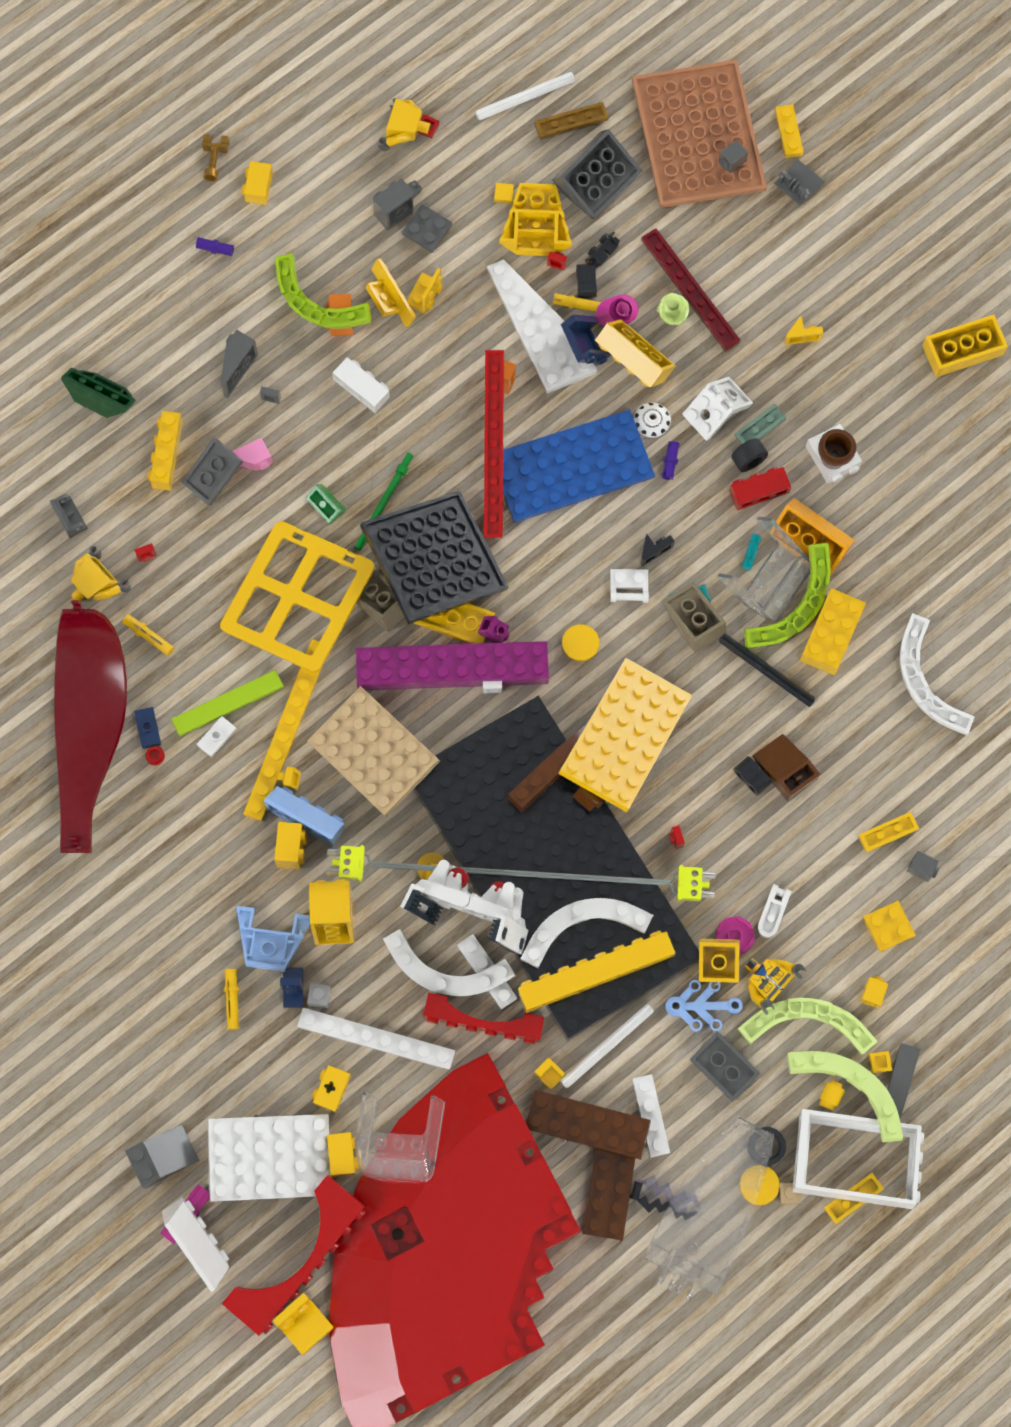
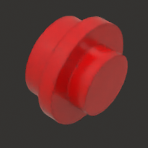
M153 746L147 750L145 757L150 765L157 766L164 761L165 753L160 747Z

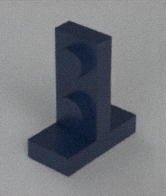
M287 968L283 972V978H280V986L283 990V1008H304L303 968Z

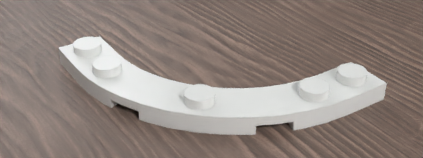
M912 613L900 647V668L905 686L915 703L930 718L947 728L968 735L975 716L949 706L929 689V685L920 668V649L930 620Z
M593 898L571 903L554 912L538 927L530 939L521 960L539 968L553 941L565 929L577 923L601 918L620 922L644 934L653 915L629 903L615 899Z
M401 929L383 938L394 960L406 975L419 985L440 994L449 996L477 995L490 991L516 977L507 959L477 974L468 976L446 975L431 969L418 958Z

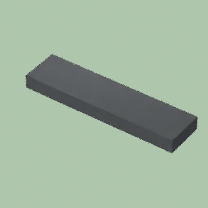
M903 1043L900 1044L887 1089L895 1103L900 1119L921 1050Z

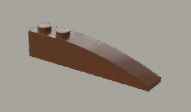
M586 725L557 748L508 794V800L521 813L561 776L558 773Z

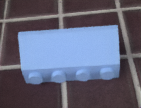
M277 786L265 798L264 804L268 811L289 823L302 824L303 829L307 833L332 847L335 846L345 829V825L342 823L343 819L336 815L330 816L326 814L324 808L318 805L316 807L310 805V801L302 796L298 798L292 795L293 791L283 786V788Z

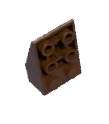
M781 734L752 755L786 801H789L814 783L821 775L811 761L784 734Z

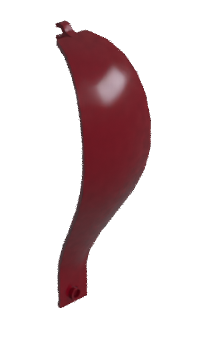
M72 600L73 609H62L60 614L54 671V728L60 801V853H92L93 810L123 729L127 706V676L121 642L112 623L101 612L95 609H83L80 600Z

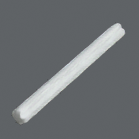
M568 72L476 110V116L478 120L485 119L575 81V77L572 72Z
M646 1004L564 1076L560 1081L565 1088H569L654 1012L652 1007Z

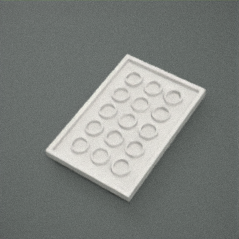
M328 1114L207 1119L210 1202L316 1197L314 1190L327 1175L331 1176L327 1135H329Z

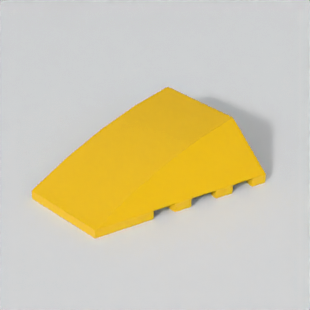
M519 184L499 244L516 255L548 256L550 251L561 253L572 247L556 184Z

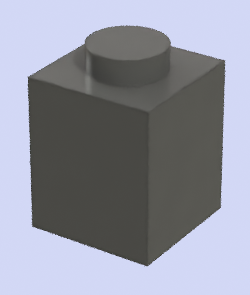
M735 140L720 152L719 164L724 170L731 173L746 162L748 152Z
M917 851L907 872L928 882L931 877H936L940 869L937 867L939 861Z

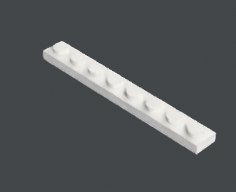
M306 1008L302 1009L297 1026L304 1030L450 1070L455 1050Z

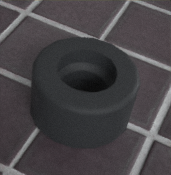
M754 438L735 449L731 458L741 472H747L760 465L767 458L768 451L758 438Z

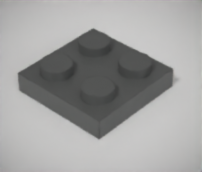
M422 204L403 229L402 235L433 253L452 227V222Z

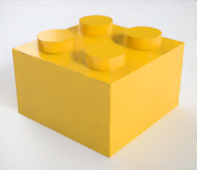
M278 822L274 858L277 868L301 870V864H305L303 845H307V834L302 824Z
M700 939L699 982L739 983L740 940Z

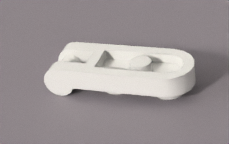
M776 884L772 885L757 927L758 933L763 938H771L777 932L791 890H783L778 888L779 886ZM775 895L782 897V901L774 899Z

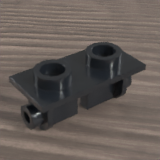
M615 232L605 233L599 239V245L597 247L593 246L587 252L589 256L585 261L591 259V264H595V268L600 267L608 258L604 251L610 255L619 246V239L612 237Z

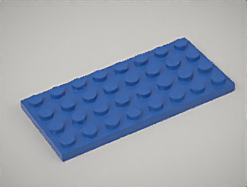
M630 409L504 449L503 495L514 523L655 478L653 468Z

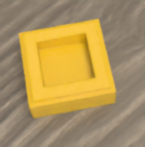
M496 183L494 202L512 204L514 184Z
M889 1051L868 1054L872 1074L892 1071Z

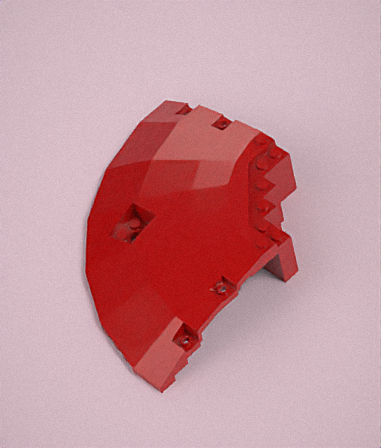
M486 1053L451 1071L397 1121L357 1183L354 1196L366 1206L363 1209L366 1213L358 1222L354 1220L350 1225L353 1228L345 1238L341 1236L337 1242L340 1245L334 1251L329 1322L333 1326L329 1335L341 1403L352 1427H390L545 1346L527 1307L545 1298L536 1279L554 1269L545 1251L578 1235L581 1230L516 1103H514L491 1057ZM501 1096L506 1099L503 1104L498 1102V1098ZM527 1149L533 1150L532 1156L526 1155ZM400 1228L403 1230L404 1236L401 1240H395L392 1237L394 1229ZM455 1375L461 1378L458 1384L453 1383L452 1379ZM400 1404L405 1406L403 1413L397 1411V1407Z

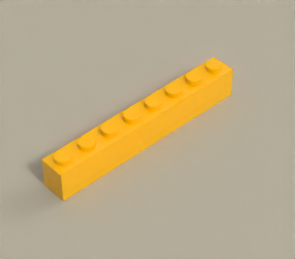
M661 930L650 934V938L645 940L642 937L635 939L631 942L632 945L627 947L624 944L613 948V952L608 954L601 952L596 954L595 959L590 961L587 959L576 962L577 966L571 968L564 966L558 969L556 974H543L539 976L540 980L535 982L528 980L521 983L518 993L526 1013L674 957L676 953L667 931L661 933Z

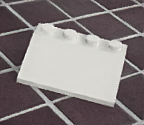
M182 1197L162 1211L164 1225L212 1292L229 1268L227 1262L229 1257L223 1249L220 1251L217 1248L216 1244L218 1241L212 1233L208 1235L204 1229L207 1226L201 1217L197 1218L194 1215L193 1211H195V1208L189 1200L185 1202Z

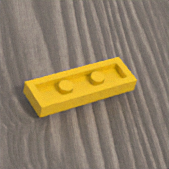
M794 105L776 106L775 113L785 158L803 156V147Z
M908 812L859 834L858 838L865 852L868 853L918 831L919 827L912 813Z
M870 1173L847 1191L877 1195L884 1188L875 1175ZM836 1198L823 1209L836 1225L865 1204V1202Z

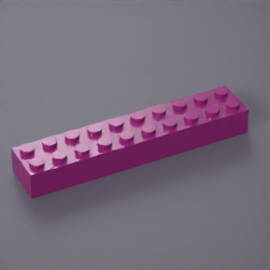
M547 641L356 648L357 689L360 686L366 691L483 686V681H502V686L548 684Z

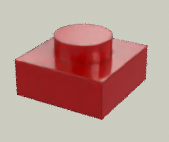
M423 114L421 121L430 123L428 134L419 131L417 133L432 139L440 125V121Z
M550 251L547 266L565 270L567 256L560 252Z
M152 543L134 549L139 562H148L157 556Z
M677 825L671 828V833L668 835L671 845L675 844V848L679 849L684 847L685 842L680 826Z

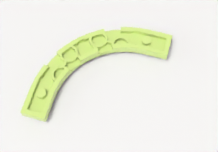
M792 998L773 1003L775 1009L772 1007L766 1008L769 1013L768 1015L764 1014L761 1009L737 1029L751 1044L768 1029L781 1022L800 1018L813 1019L836 1028L853 1044L861 1055L878 1042L851 1013L830 1002L813 998Z
M804 1051L787 1053L790 1074L825 1073L833 1076L838 1075L847 1079L846 1081L855 1086L859 1091L862 1090L869 1098L868 1101L877 1116L882 1142L902 1141L903 1133L895 1103L885 1086L868 1069L849 1058L829 1052Z

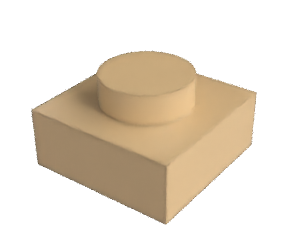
M780 1183V1204L801 1203V1193L792 1192L793 1183Z

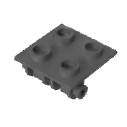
M797 159L785 172L782 171L779 174L780 178L774 184L802 206L825 181Z

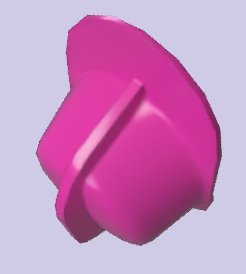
M618 295L606 299L598 305L596 318L603 327L609 322L620 319L628 324L637 317L639 311L638 304L629 295Z

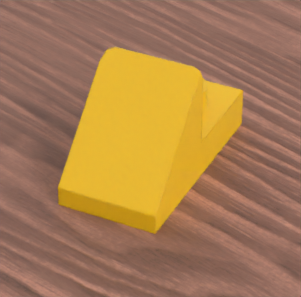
M800 316L787 333L784 343L785 345L821 341L823 328L822 326L817 327L813 325L804 329L802 316Z

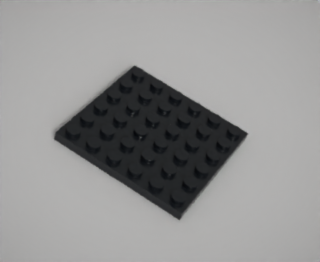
M460 491L379 516L360 524L408 624L498 594L509 588Z

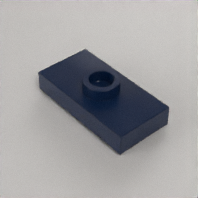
M150 707L134 711L142 748L162 745L154 708Z

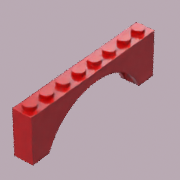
M327 1175L314 1190L320 1210V1229L314 1250L306 1263L292 1277L280 1284L258 1289L237 1286L222 1303L223 1306L258 1336L262 1333L267 1334L274 1326L271 1322L286 1309L284 1306L289 1300L293 1302L300 1294L298 1289L301 1285L306 1286L313 1278L311 1273L314 1269L317 1268L319 1270L327 1261L324 1257L328 1252L332 1254L340 1245L337 1241L341 1236L345 1238L353 1229L350 1225L354 1220L358 1222L366 1213L363 1210L366 1206L330 1175Z

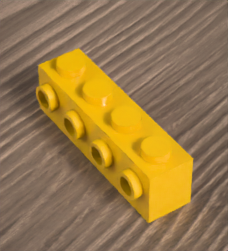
M162 411L161 417L157 419L159 431L158 435L155 434L154 436L156 448L155 452L151 454L153 466L148 471V480L153 489L169 491L172 489L183 424L181 413Z

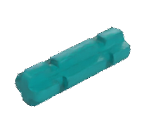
M752 534L745 559L742 563L743 569L751 570L758 545L761 541V536L757 534Z

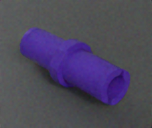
M197 238V249L207 250L212 254L233 255L234 245L221 243L216 239Z
M675 441L668 442L666 457L663 459L665 464L662 478L665 480L674 479L675 465L678 464L677 455L680 443Z

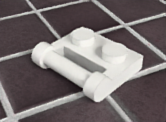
M611 569L610 602L618 600L648 603V570ZM616 589L642 590V593H616Z

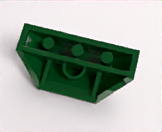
M70 368L61 376V380L74 402L106 418L126 412L136 401L127 388L95 372Z

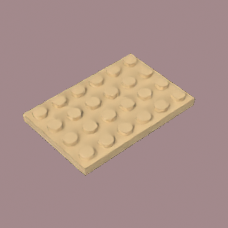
M361 686L307 740L385 817L440 762L432 752Z

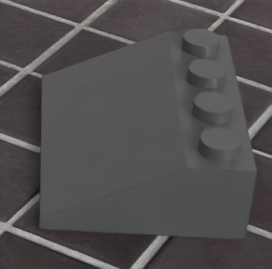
M606 129L600 131L551 180L567 198L594 219L642 172V169L612 132Z

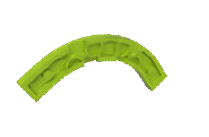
M290 253L275 257L280 291L288 305L303 319L317 326L331 329L351 328L372 323L370 305L368 303L348 308L326 309L309 300L299 286L294 255Z
M829 543L808 545L810 578L802 601L791 614L777 623L744 629L746 648L783 642L796 633L801 632L815 618L825 600L827 586L830 583Z

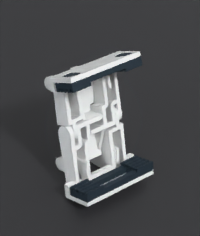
M441 860L428 880L421 879L417 884H411L400 906L401 908L432 925H436L434 921H438L436 917H440L438 913H442L440 909L443 910V907L449 910L454 908L495 923L492 924L494 929H490L493 933H489L492 937H488V939L503 946L511 953L522 955L528 929H526L525 920L521 918L523 891L520 888H515L513 883L494 882L489 887V890L480 897L473 892L472 894L468 892L469 876L465 870L451 866L447 860Z

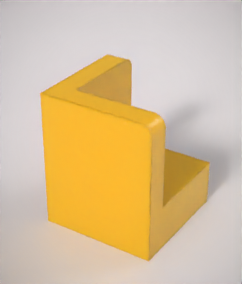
M549 1057L534 1071V1074L550 1090L565 1076V1073Z

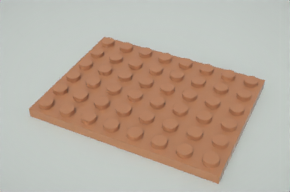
M737 59L632 76V84L660 208L767 190ZM737 140L747 150L748 156L746 162L729 173L720 166L718 161L719 155L722 150Z

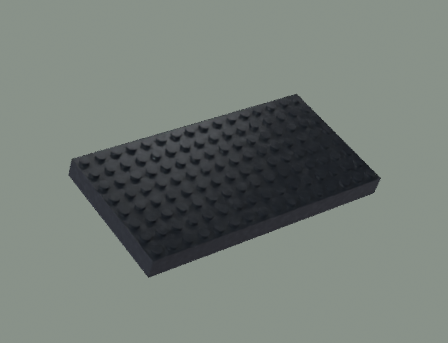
M539 695L435 755L440 762L414 788L415 793L460 867L654 879L606 802L604 801L599 808L594 807L591 811H588L572 797L581 786L562 775L523 813L508 800V794L548 756L567 741ZM468 873L469 881L480 897L489 890V887L494 882L498 881L504 884L511 882L515 885V888L522 889L521 918L525 920V926L528 929L523 953L535 931L550 915L564 906L577 901L593 898L615 899L629 903L653 915L644 934L620 922L601 918L590 919L572 925L553 941L539 968L522 961V955L514 953L524 972L532 982L540 980L539 976L543 974L558 973L557 970L564 966H569V968L577 966L576 962L587 959L590 961L595 959V955L601 952L611 953L613 948L624 944L627 947L632 945L631 942L641 937L643 940L648 939L650 934L661 930V933L667 931L676 953L674 957L546 1005L567 1042L699 962L698 948L658 885Z

